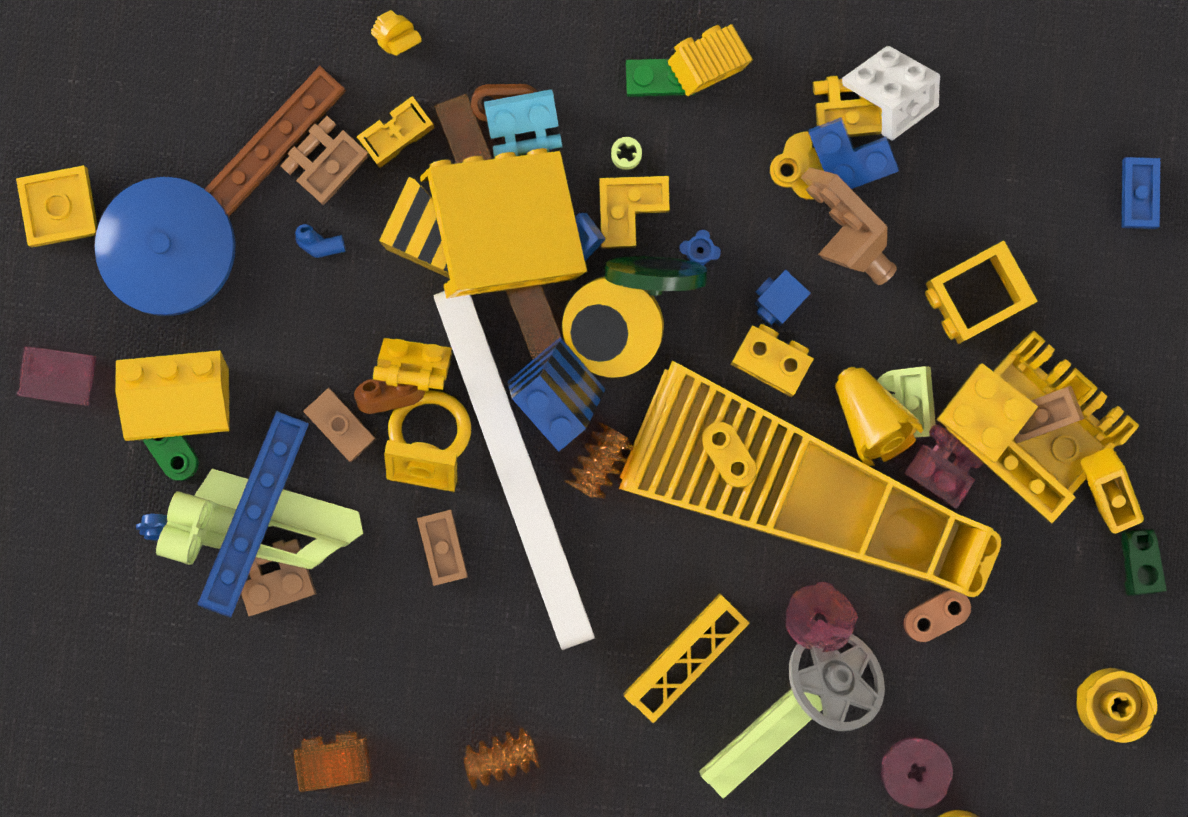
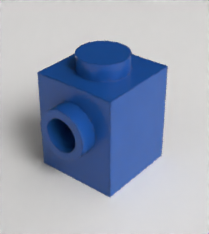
M785 269L775 281L769 277L756 291L760 296L755 302L759 307L756 313L769 325L775 322L780 327L811 293Z

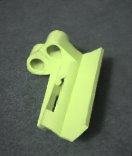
M211 469L194 496L176 491L169 505L167 525L164 526L158 539L156 554L192 565L202 545L220 549L248 479ZM283 489L268 527H278L315 538L316 540L309 543L297 554L261 544L256 557L313 569L333 552L347 546L364 534L359 512Z

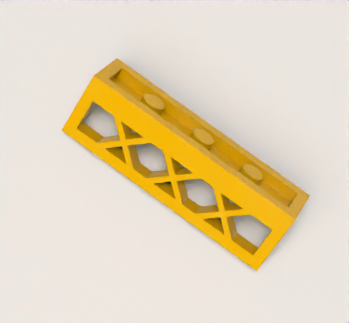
M718 594L623 693V696L654 723L750 623L721 594ZM726 610L739 622L730 633H715V621ZM711 626V634H704ZM699 638H711V653L706 658H691V646ZM715 638H724L715 648ZM687 651V658L680 659ZM675 663H687V678L682 683H667V671ZM691 663H700L691 673ZM663 676V683L656 684V682ZM651 688H663V703L652 712L640 699ZM667 688H676L667 697Z

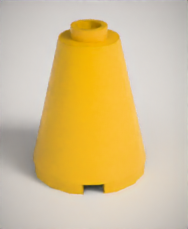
M850 367L839 374L835 388L862 463L868 466L875 465L872 459L879 457L882 458L883 462H886L913 445L916 441L913 434L917 430L922 433L923 427L920 421L864 368L856 369V367Z

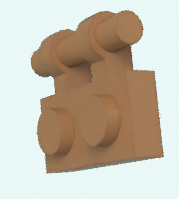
M328 116L318 125L314 124L308 130L310 134L297 148L293 146L287 153L289 157L281 164V167L289 175L300 165L305 172L296 181L323 206L370 156L344 130L333 140L328 134L334 129L336 124ZM321 143L326 149L312 163L307 157Z
M298 539L288 542L280 540L272 543L273 548L294 554L301 550ZM256 557L249 573L251 579L246 581L241 593L248 616H253L317 594L309 569L279 562L280 570L263 575L260 565L272 561Z

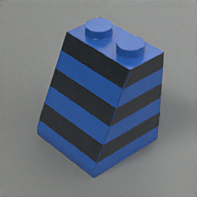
M561 337L508 381L509 390L514 402L558 452L587 428L605 391L602 384Z

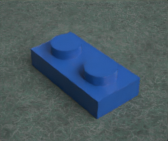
M1125 157L1122 160L1121 228L1157 229L1160 227V158Z

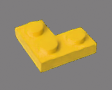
M669 176L599 178L601 233L606 238L601 244L602 249L636 248L635 213H666L670 211Z

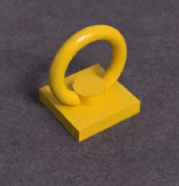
M436 390L425 391L424 397L418 403L392 411L388 423L389 440H387L384 452L386 478L391 481L455 492L457 457L462 454L470 440V417L464 406L453 396ZM423 404H436L449 410L457 422V435L453 443L445 450H440L434 445L423 442L407 444L402 434V423L405 416L412 409Z

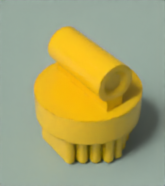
M392 10L378 16L375 21L376 24L373 25L374 28L371 29V34L377 39L378 45L387 53L396 56L421 43V36L414 30L413 24L406 17L397 15Z

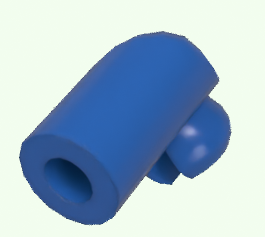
M308 224L300 225L295 231V240L298 246L312 257L320 258L346 252L342 235L324 239Z

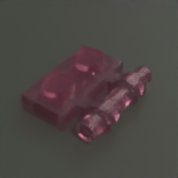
M936 424L929 431L930 436L935 439L936 446L932 449L923 444L906 470L905 475L949 506L957 509L975 482V479L967 474L971 466L976 469L980 468L983 462L946 428ZM952 452L956 457L953 464L947 460Z

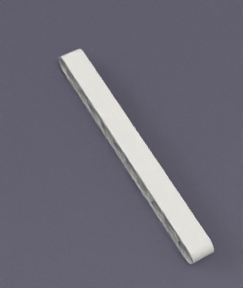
M445 291L435 294L433 296L560 647L562 650L595 639L472 297L468 295L446 299Z

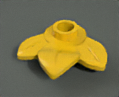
M808 131L794 134L786 141L783 153L776 156L770 165V176L777 185L785 188L791 187L799 197L814 199L806 191L809 186L801 177L809 168L824 170L815 148H812L813 142ZM783 165H789L793 170V174L786 177L782 175L780 168Z

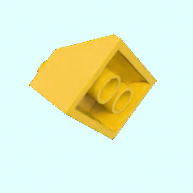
M220 350L116 360L115 392L125 441L229 431V368Z

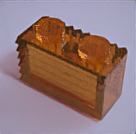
M356 731L337 734L336 741L323 743L322 737L301 740L302 746L296 747L293 750L299 792L367 782L372 778L366 736L357 737Z

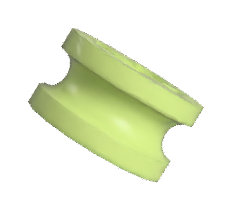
M622 137L613 144L611 158L618 168L630 170L640 163L642 148L636 139ZM623 145L627 149L634 148L636 153H633L632 157L635 159L630 162L626 158L620 160L617 157V154H621L619 148Z

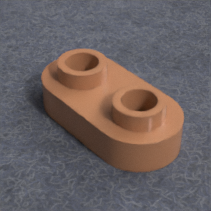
M952 590L944 591L914 607L906 614L904 618L905 632L916 641H930L964 623L971 613L970 601L967 596ZM956 601L959 604V611L952 615L948 611V605ZM921 618H926L929 622V627L925 631H920L917 627V623Z

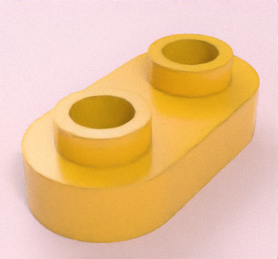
M725 422L710 424L702 435V443L706 452L723 479L730 486L736 488L748 486L753 482L757 473V467L753 458L731 425ZM717 433L726 435V442L721 446H717L713 442V438ZM735 463H742L745 466V471L740 476L732 473V466Z

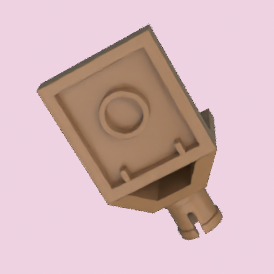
M809 168L801 177L809 186L806 191L817 202L822 203L824 201L832 209L829 215L843 226L819 255L822 259L849 269L865 271L875 284H884L894 275L897 266L882 253L887 247L888 227L837 174Z

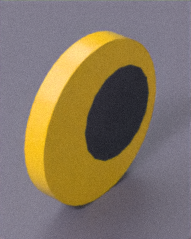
M601 277L585 284L571 298L564 312L562 330L565 343L590 372L604 377H623L639 371L654 357L662 341L664 322L661 309L654 296L648 294V290L619 286L610 283L605 277Z

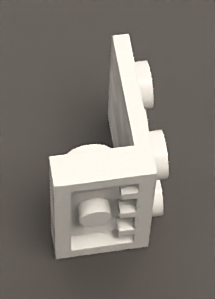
M886 46L842 78L843 86L882 108V135L887 136L891 141L939 106L940 74L890 46Z

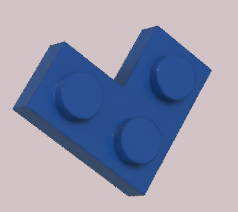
M842 117L809 129V135L823 170L837 174L851 189L899 171L887 136L854 148Z

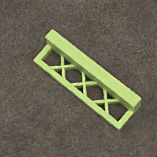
M792 688L699 771L701 777L723 799L812 720L797 702ZM804 692L812 706L819 712L822 711L821 698L818 695Z

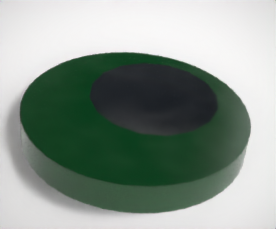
M649 256L622 257L606 262L605 279L619 286L648 290L649 295H662L663 291H685L704 287L707 284V268L699 263L675 258Z

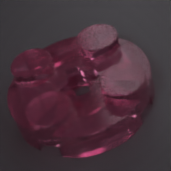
M819 582L815 586L803 587L793 594L786 609L787 617L785 623L790 636L801 646L812 649V646L824 648L822 652H831L840 649L849 641L858 616L850 601L842 593L835 590L830 583ZM816 613H820L827 617L828 623L822 620L816 622L813 618Z
M918 737L902 739L895 743L882 758L881 778L888 794L900 804L916 809L929 808L940 802L948 792L947 789L953 776L951 761L946 752L929 739ZM915 763L918 767L924 766L926 769L922 773L923 780L917 782L914 778L909 779L907 775L911 771L910 766Z

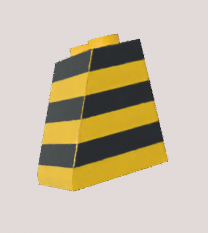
M409 177L379 241L388 251L450 278L433 199L415 179Z

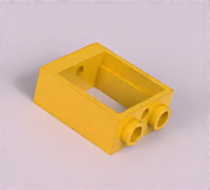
M1005 241L996 244L926 283L928 290L925 291V295L930 305L934 309L939 308L945 319L942 321V326L951 340L955 338L958 344L1038 302ZM990 259L1014 305L967 329L943 283Z

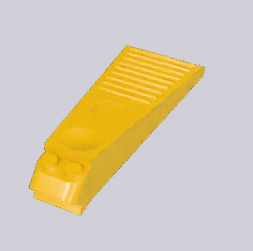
M674 361L671 362L669 369H665L620 475L622 479L619 487L620 490L930 581L968 597H976L983 591L1001 547V538L993 528L947 509ZM725 422L731 425L753 458L757 467V473L753 482L748 486L742 488L730 486L723 479L706 452L702 443V435L710 424ZM717 433L713 438L714 444L717 446L723 445L726 442V435ZM735 463L732 466V473L736 476L742 475L745 471V466L742 463Z

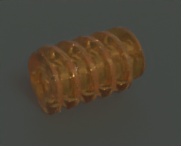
M598 422L604 433L592 432L591 436L595 439L597 445L586 443L584 448L588 451L590 457L579 455L577 459L584 468L572 467L570 472L577 480H565L564 482L591 498L605 499L606 494L600 486L611 487L613 485L607 474L618 475L620 473L614 462L625 463L627 458L621 450H633L634 446L627 437L609 426Z
M523 727L519 728V739L515 740L510 732H506L504 744L494 736L492 737V748H488L482 740L479 741V752L475 753L471 746L467 745L466 755L463 757L467 776L473 790L477 789V778H479L484 786L490 785L491 774L498 782L503 781L504 769L511 777L517 775V765L525 773L529 772L531 760L538 768H541L532 737L528 735Z

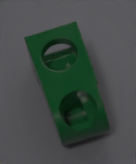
M1153 529L1123 531L1122 550L1125 557L1127 596L1167 591L1155 531Z

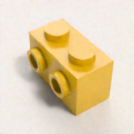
M760 324L759 328L752 325L731 365L789 397L794 396L814 359L807 355L809 349L795 341H791L789 345L777 339L779 333L768 326Z

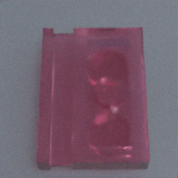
M24 346L19 378L21 382L17 396L89 406L88 399L92 388L96 356Z

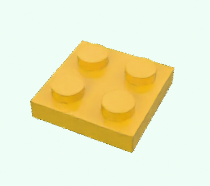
M83 165L16 178L28 246L37 247L96 235L98 225L87 167Z
M981 363L937 420L989 461L995 463L1038 406Z

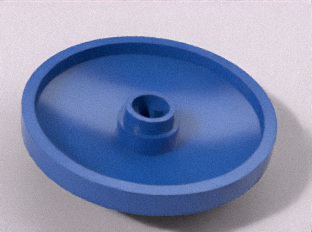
M150 178L126 188L106 208L96 231V262L108 288L116 297L130 307L151 315H180L203 306L223 287L234 263L235 235L226 211L206 190L180 178Z

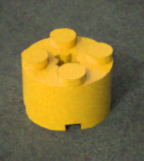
M1106 668L1091 674L1077 689V711L1083 724L1094 734L1110 741L1127 743L1141 738L1150 729L1154 715L1157 712V700L1151 686L1139 676L1116 668ZM1115 698L1122 702L1117 705V712L1111 710Z

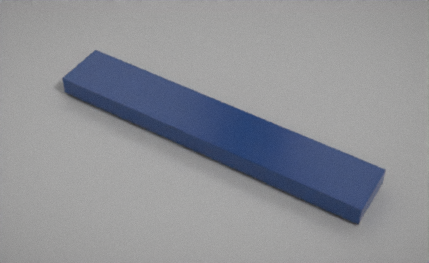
M276 411L201 594L198 606L230 618L232 617L309 423Z

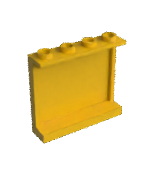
M546 148L531 150L527 152V155L516 156L515 152H506L490 160H484L483 156H473L464 159L463 163L451 164L450 160H440L431 163L430 168L420 176L421 182L429 181L450 280L443 285L446 299L575 280L587 272L560 151L547 152Z

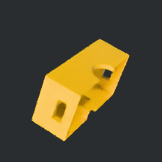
M413 96L390 112L393 119L383 125L379 120L357 136L379 168L396 157L407 145L418 141L435 128ZM411 103L415 106L420 115L426 121L425 123L422 122L417 113L411 107ZM364 137L367 138V140L370 142V144L372 145V147H373V148L375 149V151L378 153L379 157L376 156V154H375V153L373 152V150L370 148V146L368 145V143L365 141Z

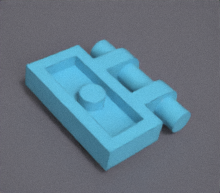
M552 89L484 102L491 139L504 136L506 144L492 146L494 158L506 152H515V155L519 156L539 148H546L547 152H549L550 149L562 147L560 134L546 136L545 131L547 128L559 126ZM535 131L536 138L516 142L515 134Z

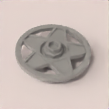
M821 628L806 635L795 646L789 662L790 685L797 702L810 718L832 730L851 731L866 725L877 715L884 699V677L877 658L861 639L845 630ZM827 637L839 638L854 647L840 654ZM809 644L814 665L798 671L801 654ZM867 663L874 677L875 691L861 678ZM804 692L821 697L823 714L812 706ZM849 705L868 711L859 720L844 722Z

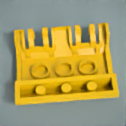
M1032 331L1005 357L993 372L1029 400H1034L1072 386L1084 419L1017 444L1013 439L995 463L989 461L947 427L946 429L1045 519L1053 523L1076 498L1073 493L1087 478L1080 464L1082 458L1108 447L1114 448L1115 446L1123 445L1137 430L1139 424L1129 415H1126L1112 427V424L1124 412L1119 406L1111 409L1100 421L1094 417L1092 413L1105 403L1108 396L1101 391L1088 403H1085L1096 392L1097 387L1076 368H1073L1060 380L1059 378L1071 366V363L1066 359L1060 361L1050 373L1046 374L1039 366L1050 359L1055 349L1048 344L1034 357L1033 354L1043 345L1045 340L1035 331Z

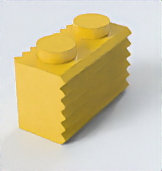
M733 24L721 29L720 25H715L706 30L701 35V39L694 42L693 38L690 37L674 47L676 52L668 60V65L675 72L678 82L682 84L685 95L690 96L742 71L753 60Z
M1108 447L1082 458L1080 464L1087 477L1086 479L1095 498L1096 506L1111 533L1116 534L1142 523L1144 517L1127 471L1114 449Z

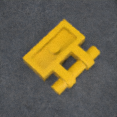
M837 76L826 77L824 81L813 82L814 95L827 94L829 101L815 105L817 126L842 117L849 137L882 134V108L860 95L859 99L841 101L840 93L852 91L843 86L842 79H838Z
M384 338L377 366L374 367L373 380L385 381L386 385L395 387L398 386V383L418 386V390L429 391V388L443 390L444 381L446 380L451 362L452 348L436 344Z

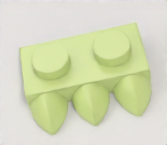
M931 367L891 370L879 377L877 381L888 391L895 392L892 395L922 424V433L917 430L913 434L914 437L937 436Z

